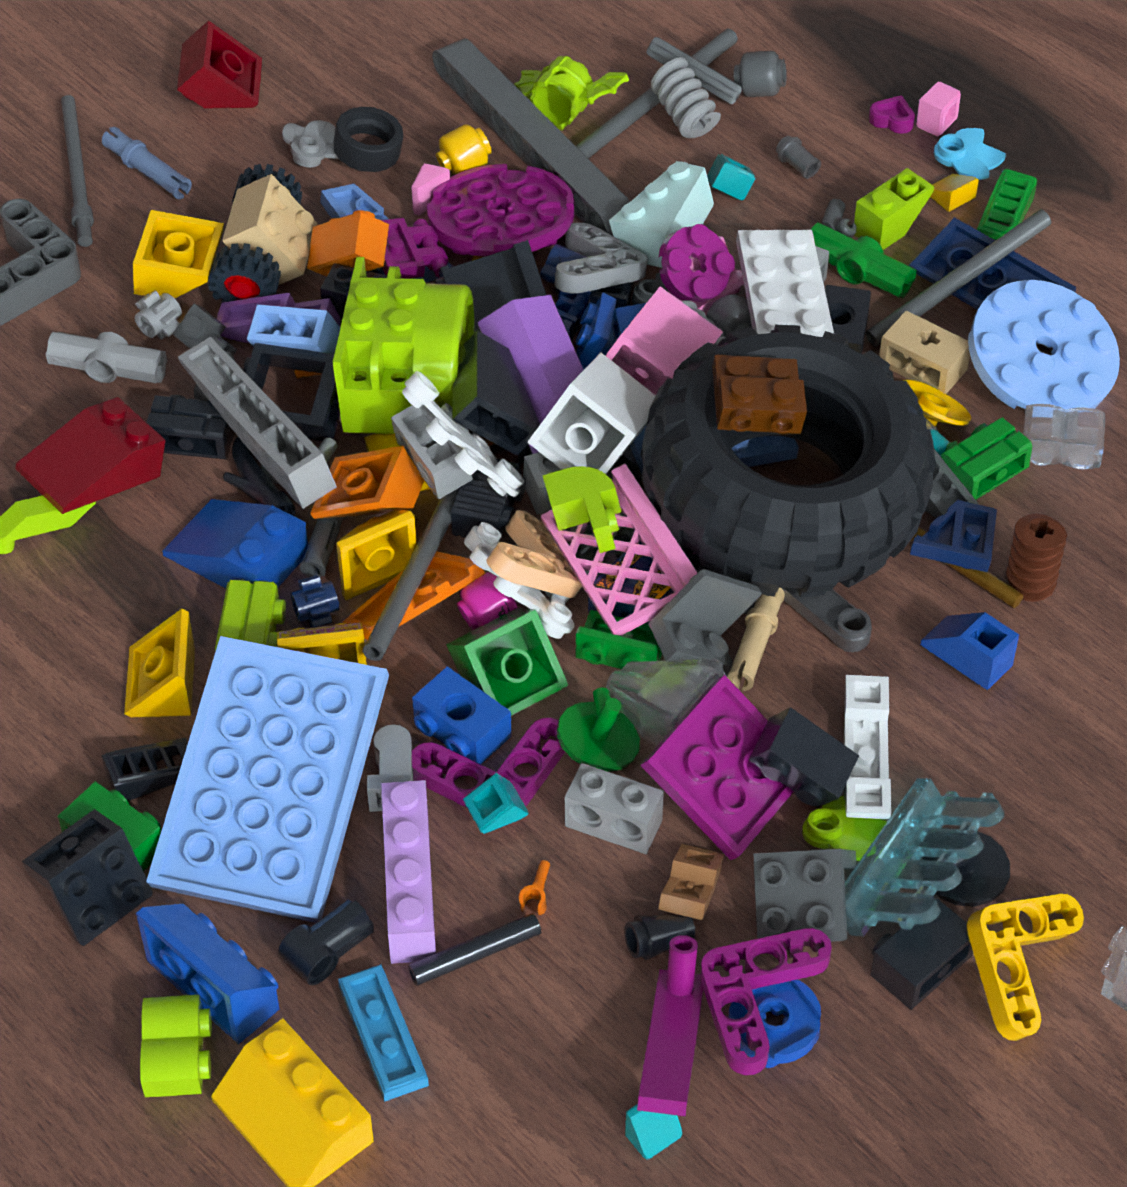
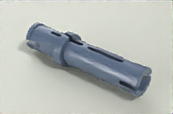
M117 127L109 128L110 132L116 135L115 137L107 131L104 133L102 145L121 157L123 164L128 168H136L171 193L176 199L184 198V195L178 189L186 195L189 193L192 186L191 180L149 152L143 142L132 140Z

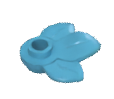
M966 128L957 131L956 134L944 135L934 147V157L939 163L953 167L959 175L973 176L978 180L989 178V170L998 167L1005 160L1006 153L984 144V130L980 128Z

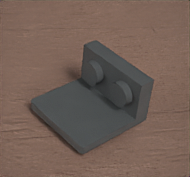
M705 569L699 571L648 623L666 662L708 674L723 671L727 676L731 671L733 661L728 653V645L721 635L762 593L756 585Z
M827 849L753 853L757 939L806 928L821 930L828 936L831 942L845 941L847 939L844 869H857L856 850Z

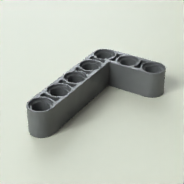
M20 198L7 201L0 209L6 241L21 255L0 267V326L72 286L81 277V269L74 241L31 202Z

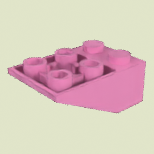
M659 287L605 356L656 395L659 388L668 378L673 379L674 371L684 360L707 342L715 344L723 331L665 289Z

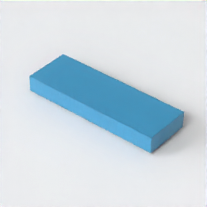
M380 964L339 978L340 991L384 1102L429 1086L428 1076L382 965Z

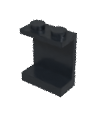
M528 240L514 244L511 249L451 268L448 266L441 267L438 272L440 278L435 279V284H464L470 288L474 303V333L477 330L480 332L477 322L508 302L517 298L523 299L546 295Z

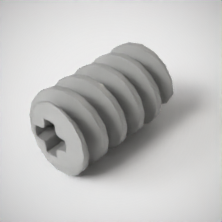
M679 57L667 62L655 73L651 81V88L658 95L660 103L665 106L668 115L672 116L671 119L675 126L679 127L681 135L685 138H697L712 130L719 122L721 114L714 112L716 108L714 101L708 99L709 94L705 89H701L702 84L699 79L694 78L695 73L693 69L687 68V60Z

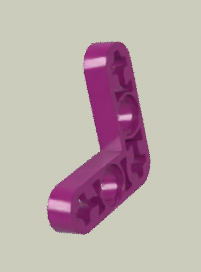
M554 718L536 720L497 772L439 744L432 742L420 744L412 750L413 780H426L427 789L467 808L463 798L495 773H498L513 784L526 807L565 754L556 735L558 720ZM550 736H554L555 740L549 739L542 747V754L539 753L541 748L540 738L546 740ZM432 760L437 761V766L430 764ZM422 763L430 764L427 768H422ZM529 763L533 764L538 770L531 776L523 777L516 774L514 769L519 764ZM462 776H471L478 781L477 785L470 789L458 788L454 782Z
M806 928L722 946L708 951L703 956L700 972L701 984L726 1061L736 1073L742 1075L757 1074L766 1067L769 1057V1040L752 989L815 976L824 972L830 962L832 946L828 936L821 930ZM810 946L813 952H818L817 957L810 958L808 952H803V947ZM786 950H789V958H793L791 964L787 963ZM767 953L777 958L779 964L771 970H764L757 967L753 959L757 955ZM740 960H745V974L742 973L743 966H739ZM722 966L724 971L729 972V976L721 977L718 971H714V967ZM737 1002L742 1004L748 1012L740 1019H731L726 1017L721 1009L725 1004ZM746 1032L748 1046L750 1050L755 1051L754 1057H747L744 1051H740V1034Z

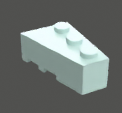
M678 161L670 165L663 174L648 184L640 194L625 204L609 220L613 236L644 253L648 258V265L662 268V256L659 258L658 256L663 241L671 233L683 227L703 224L714 205L705 167Z

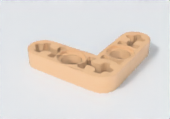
M517 510L505 526L507 533L517 546L499 542L486 559L488 566L497 575L510 582L574 598L582 588V585L545 525L530 513Z

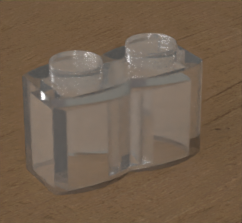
M1051 404L1027 405L1023 423V435L1032 442L1033 448L1030 463L1040 466L1061 463L1081 470L1101 467L1104 450L1105 413L1084 407L1065 410Z

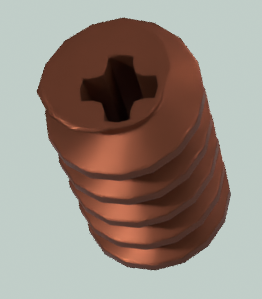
M1028 514L1020 518L1015 524L1008 566L1006 568V578L1015 590L1023 594L1024 601L1036 602L1045 600L1056 589L1067 533L1058 521L1047 515Z

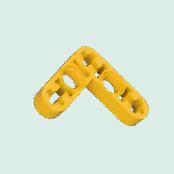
M1056 894L993 904L972 913L968 918L967 932L992 1018L998 1032L1008 1040L1017 1041L1037 1032L1041 1024L1040 1009L1021 946L1061 939L1079 931L1083 925V910L1077 900L1068 894ZM1020 911H1023L1030 917L1033 925L1032 933H1028L1022 928L1019 922ZM1056 912L1057 914H1062L1064 919L1049 922L1048 915ZM1003 923V930L996 933L992 930L989 931L987 925ZM998 961L1003 962L1010 971L1011 980L1009 984L1003 982L997 973ZM1014 992L1015 996L1008 999L1006 994ZM1013 1014H1019L1021 1021H1015Z

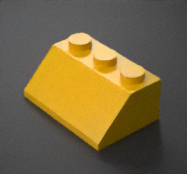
M283 1018L243 1047L211 1095L212 1101L287 1187L316 1186L374 1142L371 1115Z

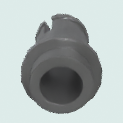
M786 136L778 143L776 152L780 161L788 162L806 179L813 177L818 172L821 161L802 146V141L798 137Z

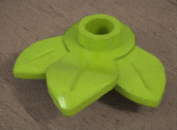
M840 796L839 799L823 805L821 809L811 812L803 823L802 834L804 839L814 847L856 850V861H868L878 856L875 844L880 842L889 829V822L882 819L846 817L844 796Z

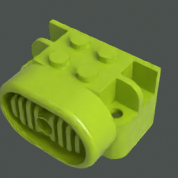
M356 257L333 358L343 432L395 434L391 417L412 406L403 395L402 390L406 387L405 381L416 371L424 374L437 388L439 395L433 401L440 408L445 403L452 407L453 383L458 375L459 348L474 334L475 326L473 296L467 285L426 284L424 279H401L399 266H390L387 278H367L364 257Z

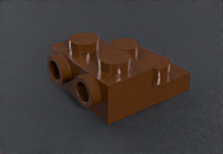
M731 355L714 356L712 369L717 429L739 432L756 431L801 434L807 408L804 381L799 380L797 359Z

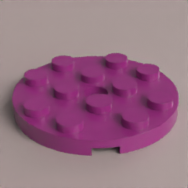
M507 164L480 166L460 172L435 188L432 201L427 203L428 225L434 228L438 235V241L459 255L469 254L486 257L511 249L514 244L526 240L529 241L533 252L543 247L555 245L557 240L570 228L574 219L573 193L561 178L540 168L528 166L526 171L507 170Z

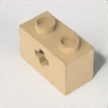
M905 311L881 339L879 356L890 364V370L910 380L930 385L944 394H947L968 370L970 359L968 340L908 311Z

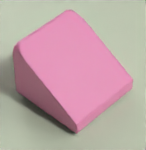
M424 163L411 187L414 214L420 215L427 211V203L432 201L435 188L450 179L449 169Z

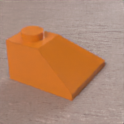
M404 446L335 457L329 470L337 488L315 501L310 514L314 519L381 514L393 510L405 511L412 509L423 486L424 479L421 477Z

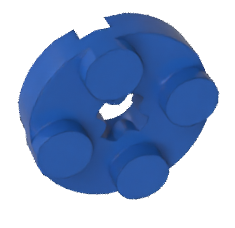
M800 980L752 989L769 1040V1057L765 1068L790 1063L806 1055L813 1048L814 1044L817 1043L820 1034L821 1007L814 992ZM732 1002L729 1007L728 1018L740 1019L748 1011L742 1004ZM771 1011L775 1016L783 1014L785 1018L782 1021V1025L773 1026L767 1024L765 1013ZM746 1032L740 1034V1050L744 1051L747 1056L754 1057L755 1051L750 1050L748 1046Z

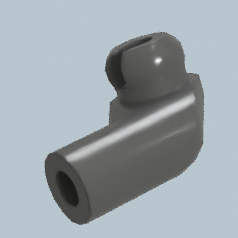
M840 199L830 200L821 224L852 238L857 228L855 223H852L850 226L847 224L849 222L848 218L842 219L846 209L845 203Z

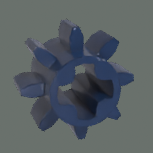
M317 575L298 580L300 590L290 593L297 620L299 622L309 620L310 627L313 628L332 623L330 613L340 610L338 597L332 582L321 583V579Z

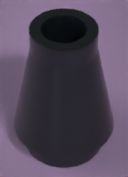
M637 915L633 921L627 922L624 928L625 942L630 954L634 958L642 957L645 960H649L669 950L670 941L676 936L685 935L693 939L695 938L693 919L682 915Z

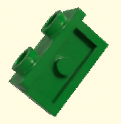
M590 610L584 627H578L576 632V658L586 660L591 664H603L623 669L635 675L642 674L654 678L657 677L664 656L649 624L645 623L618 636L610 632L598 611ZM613 615V617L615 618L616 622H618V621L624 619V618H622V617H618V616H614V615Z

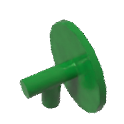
M600 687L593 691L594 702H580L568 707L558 720L556 735L561 748L577 763H583L607 772L619 771L631 765L637 756L640 738L634 724L620 712L621 702L616 698L610 697L609 689Z

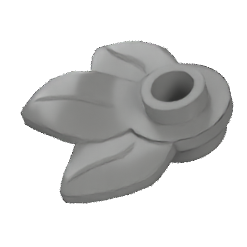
M316 120L308 123L306 127H301L294 123H288L283 127L282 139L291 146L290 151L296 164L312 168L319 166L324 158L339 159L334 152L333 144L336 127L330 122Z

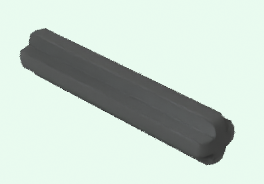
M655 37L650 42L646 52L648 56L663 65L675 58H685L688 62L687 68L693 69L695 73L694 78L700 80L702 88L729 104H734L742 92L741 85L660 37Z

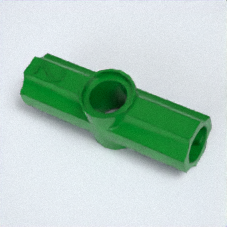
M818 222L811 228L815 246L829 251L828 263L836 266L839 275L848 283L856 285L866 281L902 299L910 291L916 278L917 270L885 255L881 245L873 238L860 236L857 240H854Z

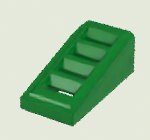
M1003 169L977 230L997 240L1019 225L1034 200L1037 179L1034 176L1010 169ZM991 220H996L1002 223L1009 224V227L992 222Z

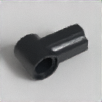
M348 899L311 928L304 924L290 931L282 940L278 953L309 985L314 986L323 982L332 974L341 956L374 932V925L365 909L356 900L350 901Z

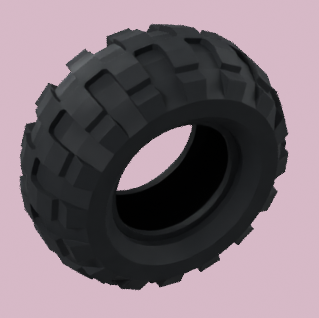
M775 324L774 330L765 334H758L752 327L729 332L727 338L721 339L718 345L707 342L684 360L674 371L673 379L668 378L659 388L650 406L641 449V458L643 461L642 480L647 497L685 555L695 553L699 556L700 565L704 566L703 569L727 577L735 576L751 582V584L759 587L763 595L775 597L779 587L796 588L800 598L825 595L826 591H831L838 582L849 588L879 571L886 564L890 556L894 558L904 550L916 534L922 515L926 511L933 488L932 477L936 466L931 431L927 429L926 418H924L918 398L907 381H894L893 372L889 370L890 364L871 350L864 354L856 352L847 345L849 339L825 331L823 337L802 334L798 325ZM731 355L797 359L799 380L804 381L807 408L801 434L756 431L739 432L717 429L712 369L714 356ZM783 436L809 443L828 455L838 465L843 475L834 480L813 485H792L778 482L762 476L745 465L733 452L732 447L756 437Z

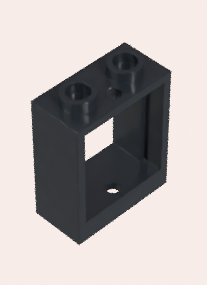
M255 343L251 356H248L245 360L243 371L261 390L263 389L269 366L322 374L311 415L282 412L308 439L323 441L325 438L334 439L340 418L333 368L334 354Z

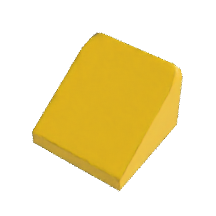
M951 174L932 184L934 191L930 197L946 211L950 212L976 198L979 180L973 176Z

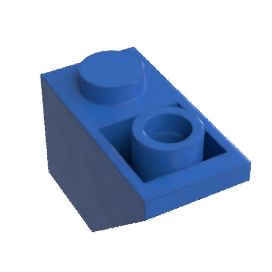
M986 612L946 616L921 640L920 645L988 690L1013 666L1019 634Z

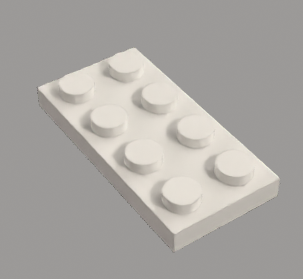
M738 230L736 244L752 328L758 334H765L774 330L775 324L798 325L802 334L823 337L825 331L834 333L812 230Z

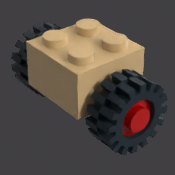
M261 164L254 165L253 170L248 167L244 170V174H240L232 199V209L222 239L226 246L221 249L220 253L216 254L208 280L209 291H213L212 296L215 300L222 298L221 303L276 295L278 285L304 275L309 256L312 229L314 226H317V222L311 213L300 205L302 199L301 185L299 182L294 183L295 176L291 173L288 176H284L285 169L279 167L278 172L273 171V165L267 164L266 169L263 170Z

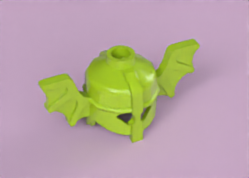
M558 56L548 66L544 67L542 71H521V79L519 82L514 83V85L559 130L563 131L567 125L573 122L579 112L584 111L588 103L592 105L597 98L608 93L616 94L617 88L622 83L628 82L629 78L625 72H609L593 82L587 68L582 63L572 60L569 56Z

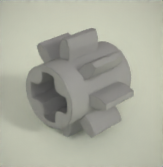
M154 291L151 294L148 293L135 304L140 310L135 315V322L138 328L148 337L153 338L158 335L162 340L166 336L172 335L180 324L176 319L182 315L181 307L177 300L168 293L159 295L157 291Z

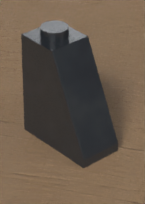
M477 330L459 348L458 375L453 383L452 420L507 451L518 455L529 444L527 442L540 426V423L509 348Z

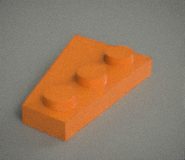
M436 551L398 627L486 574L484 569L478 567L469 558ZM403 571L347 617L343 623L362 622L364 639L368 640Z

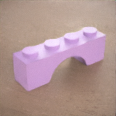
M426 780L381 783L391 964L416 962L436 953Z

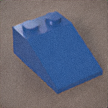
M211 499L162 552L164 557L224 588H227V583L230 580L249 581L251 584H254L255 581L274 582L278 588L303 561L308 548L306 523L273 505Z

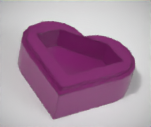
M902 95L877 101L870 106L869 122L873 126L889 128L891 131L900 134L910 132L913 129L915 114Z

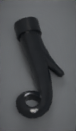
M237 437L232 446V457L240 476L225 472L223 475L224 481L242 490L256 504L273 505L295 516V506L287 494L278 490L251 456L253 453Z

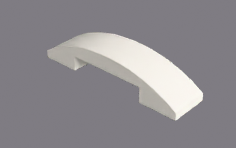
M846 675L844 745L859 755L844 787L846 817L891 819V779H889L888 764L889 677Z

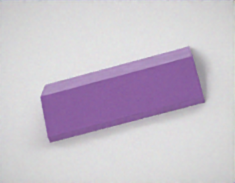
M551 295L512 300L477 322L481 333L509 348L540 424L569 385L583 371ZM528 444L532 454L539 452L530 444Z

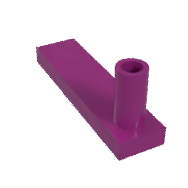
M680 935L671 939L668 969H659L638 1095V1111L686 1116L704 991L700 974H695L698 944L695 939L689 936Z

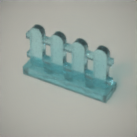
M917 778L845 881L846 919L849 934L851 936L864 937L870 927L875 926L878 921L898 922L902 929L911 930L914 924H927L935 920L941 911L933 897L936 891H949L957 887L962 881V874L955 864L957 860L972 858L978 855L984 847V843L977 833L979 827L994 826L1004 818L1005 811L993 793L983 792L980 798L959 797L956 791H947L944 796H941L931 779ZM943 825L960 826L959 829H945L942 827ZM922 856L940 857L938 861L920 860ZM900 888L918 889L915 894L898 892Z

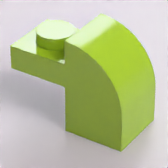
M585 466L570 467L542 475L558 530L591 522L599 552L603 553L616 549L612 533L619 531L615 514L622 511L612 480L602 471Z

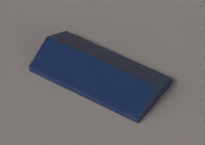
M954 217L909 266L917 270V275L934 284L995 240ZM1013 251L951 295L978 310L982 302L993 291L1016 281H1046L1063 286L1075 293L1076 286Z

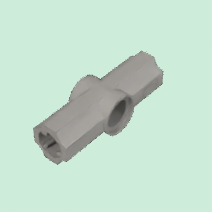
M52 332L48 339L46 352L48 364L85 370L90 378L101 383L113 382L117 376L151 383H161L165 376L167 363L166 351L128 345V342L123 337L113 332L100 333L97 339L62 332Z

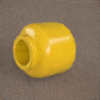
M466 124L440 137V151L436 153V158L440 167L447 168L452 174L456 175L472 168L486 166L488 155L492 153V150L484 132L480 128L474 129L471 125Z

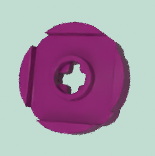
M703 224L683 227L671 233L663 241L659 249L658 258L662 256V269L659 270L661 280L667 290L682 301L704 302L716 297L727 286L730 273L735 267L734 258L728 253L724 242L717 234ZM690 255L699 260L700 270L698 269L694 272L691 270L692 261L689 258Z

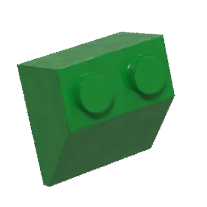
M516 608L446 644L459 675L510 710L511 716L569 686L536 609Z

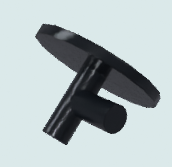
M955 829L941 833L929 842L922 856V875L928 887L939 898L957 906L976 907L992 902L1004 892L1010 880V861L1004 848L992 837L976 830Z

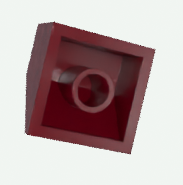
M208 20L182 44L177 90L184 97L193 100L204 109L254 108L259 103L262 58Z

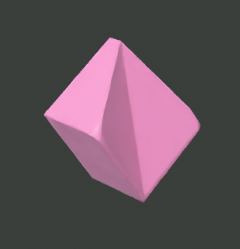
M937 82L919 100L917 127L937 137L942 135L958 117L961 97L960 90L942 82Z

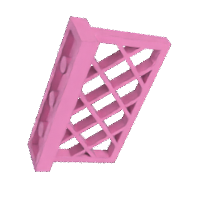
M626 464L611 470L612 482L615 485L621 511L624 516H620L621 513L615 514L618 526L634 530L630 542L614 540L616 547L614 550L626 552L621 566L602 563L606 552L600 553L599 549L593 561L576 558L575 555L580 544L598 547L595 536L584 534L588 522L578 525L576 532L559 531L555 524L556 520L553 510L541 515L543 524L610 632L618 636L651 621L689 583L690 579L697 574V571L666 524L660 519V515ZM634 554L648 556L653 559L649 572L630 568ZM598 573L617 576L612 590L597 588L593 585ZM625 578L645 581L640 596L620 592ZM653 583L670 586L674 591L673 594L661 600L648 597ZM616 602L636 605L633 614L616 622L612 612Z

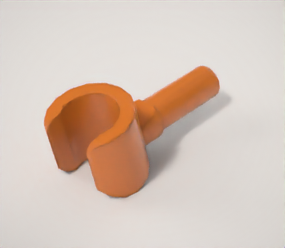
M546 860L540 861L532 885L525 886L519 893V904L522 912H524L526 902L530 899L540 901L537 909L538 915L544 914L547 909L544 884L550 863Z

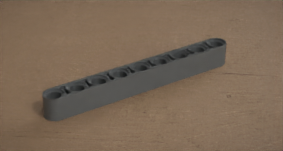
M467 38L460 39L435 50L432 54V59L440 77L527 166L551 172L569 186L574 198V214L583 223L594 225L613 236L609 220L630 200Z

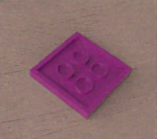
M723 675L711 684L640 766L730 860H733L743 853L794 791L781 782L767 778L761 772V768L749 761L768 720Z

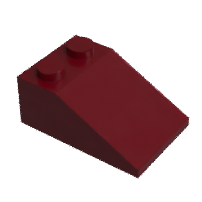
M119 397L82 410L16 463L15 469L61 514L159 478L161 476L165 439Z

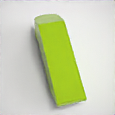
M43 495L15 502L0 516V554L11 553L14 550L15 540L71 527L96 502L61 514Z

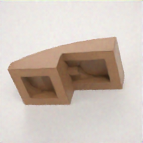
M682 844L673 859L671 875L661 893L658 910L703 920L715 890L725 854Z

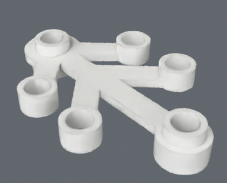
M416 371L405 381L406 387L402 390L405 398L416 408L425 405L436 416L426 426L428 434L442 446L450 440L462 448L454 457L457 464L469 475H472L478 469L489 476L487 478L489 484L501 496H505L507 493L513 497L517 496L520 493L519 487L524 483L520 473L505 459H501L498 462L490 451L488 444L477 433L473 432L470 434L466 427L453 421L452 407L449 404L445 403L440 408L433 401L439 395L434 384L419 371Z
M481 522L479 526H474L464 539V543L472 551L470 555L472 562L497 576L493 582L495 588L526 607L536 609L547 635L560 639L565 633H570L575 625L571 619V611L565 606L569 598L545 591L549 597L548 601L539 589L510 582L497 575L488 566L486 559L499 543L501 534L496 528L485 522Z

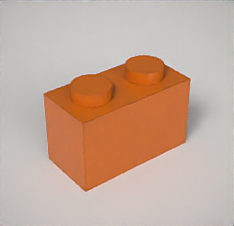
M356 210L353 214L341 218H332L329 222L314 226L307 269L327 277L334 263L354 268L356 257H364L366 271L383 267L389 224L375 218V215L369 211Z

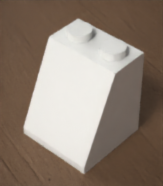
M600 353L569 385L527 443L560 469L585 466L598 469L607 474L646 426L649 409L656 395L604 354Z

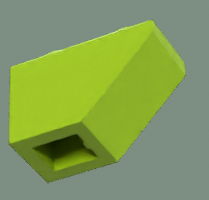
M906 168L856 201L854 223L857 229L855 236L858 238L860 236L871 237L881 245L883 250L905 236L932 195L934 186L909 168Z

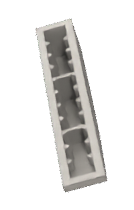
M212 337L207 338L178 356L180 363L223 419L302 509L337 488L323 453Z

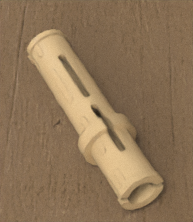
M780 587L775 597L761 594L756 600L754 608L747 612L745 618L746 630L731 671L727 676L738 689L744 677L745 681L742 691L750 690L753 687L754 678L770 635L776 632L778 626L777 614L785 597L784 590Z

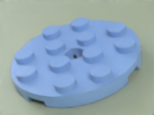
M1023 280L999 287L987 296L974 315L971 331L968 334V346L972 363L986 387L1006 405L1013 409L1019 406L1037 413L1036 418L1053 421L1069 420L1089 413L1107 396L1118 376L1119 350L1115 336L1107 321L1092 302L1084 299L1072 290L1054 283ZM1036 342L1048 348L1053 347L1052 355L1041 353L1037 349Z

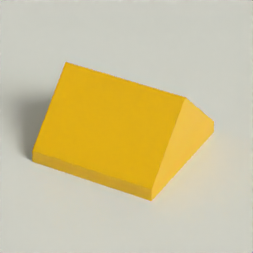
M180 609L129 647L125 715L131 718L191 716L195 645L188 611Z

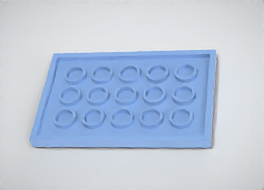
M220 636L146 883L152 888L305 921L319 922L324 913L389 678L387 669Z

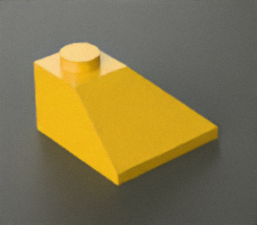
M393 510L379 517H373L355 527L336 543L341 590L345 600L391 581L404 570L417 545L415 517L411 511Z

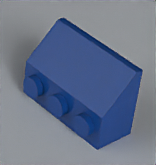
M184 904L142 907L136 912L147 962L182 994L200 995L202 1008H210L211 1020L238 1045L280 1010L277 995L278 983L272 974L263 967L256 969L247 961L245 952L235 941L229 940L226 942L220 937L215 926L203 913L196 915Z

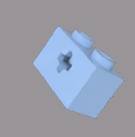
M257 305L247 340L253 347L255 343L335 354L340 326L327 310Z

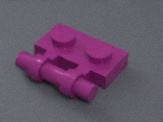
M404 218L381 220L389 224L384 266L382 267L386 276L390 266H399L401 279L424 277L425 267H428L434 271L436 277L440 278L438 272L441 267L447 266L448 257L444 249L437 244L438 235L434 228L428 225L425 219H418L414 222L413 227H408Z

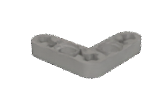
M572 223L566 232L565 246L574 252L586 256V258L558 264L556 266L554 285L563 292L583 293L641 280L646 275L648 258L644 253L594 225Z

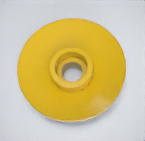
M903 380L907 381L917 396L927 425L935 427L938 421L950 425L964 426L969 424L971 415L958 401L925 383L915 380Z

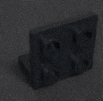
M95 809L22 861L28 875L51 891L76 942L82 946L88 944L153 894L150 885L146 883L147 879L123 829Z

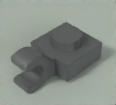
M195 303L173 333L175 337L190 349L207 338L212 337L225 352H231L234 356L237 351L236 348L220 337L226 326L203 307Z

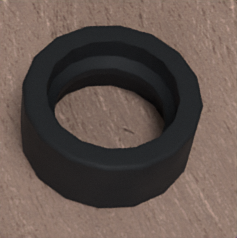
M375 107L349 109L340 115L336 123L333 141L334 152L340 161L359 171L379 172L387 170L395 165L400 157L404 137L403 127L397 118L384 110ZM360 133L371 134L381 138L386 143L367 145L356 141L351 135Z

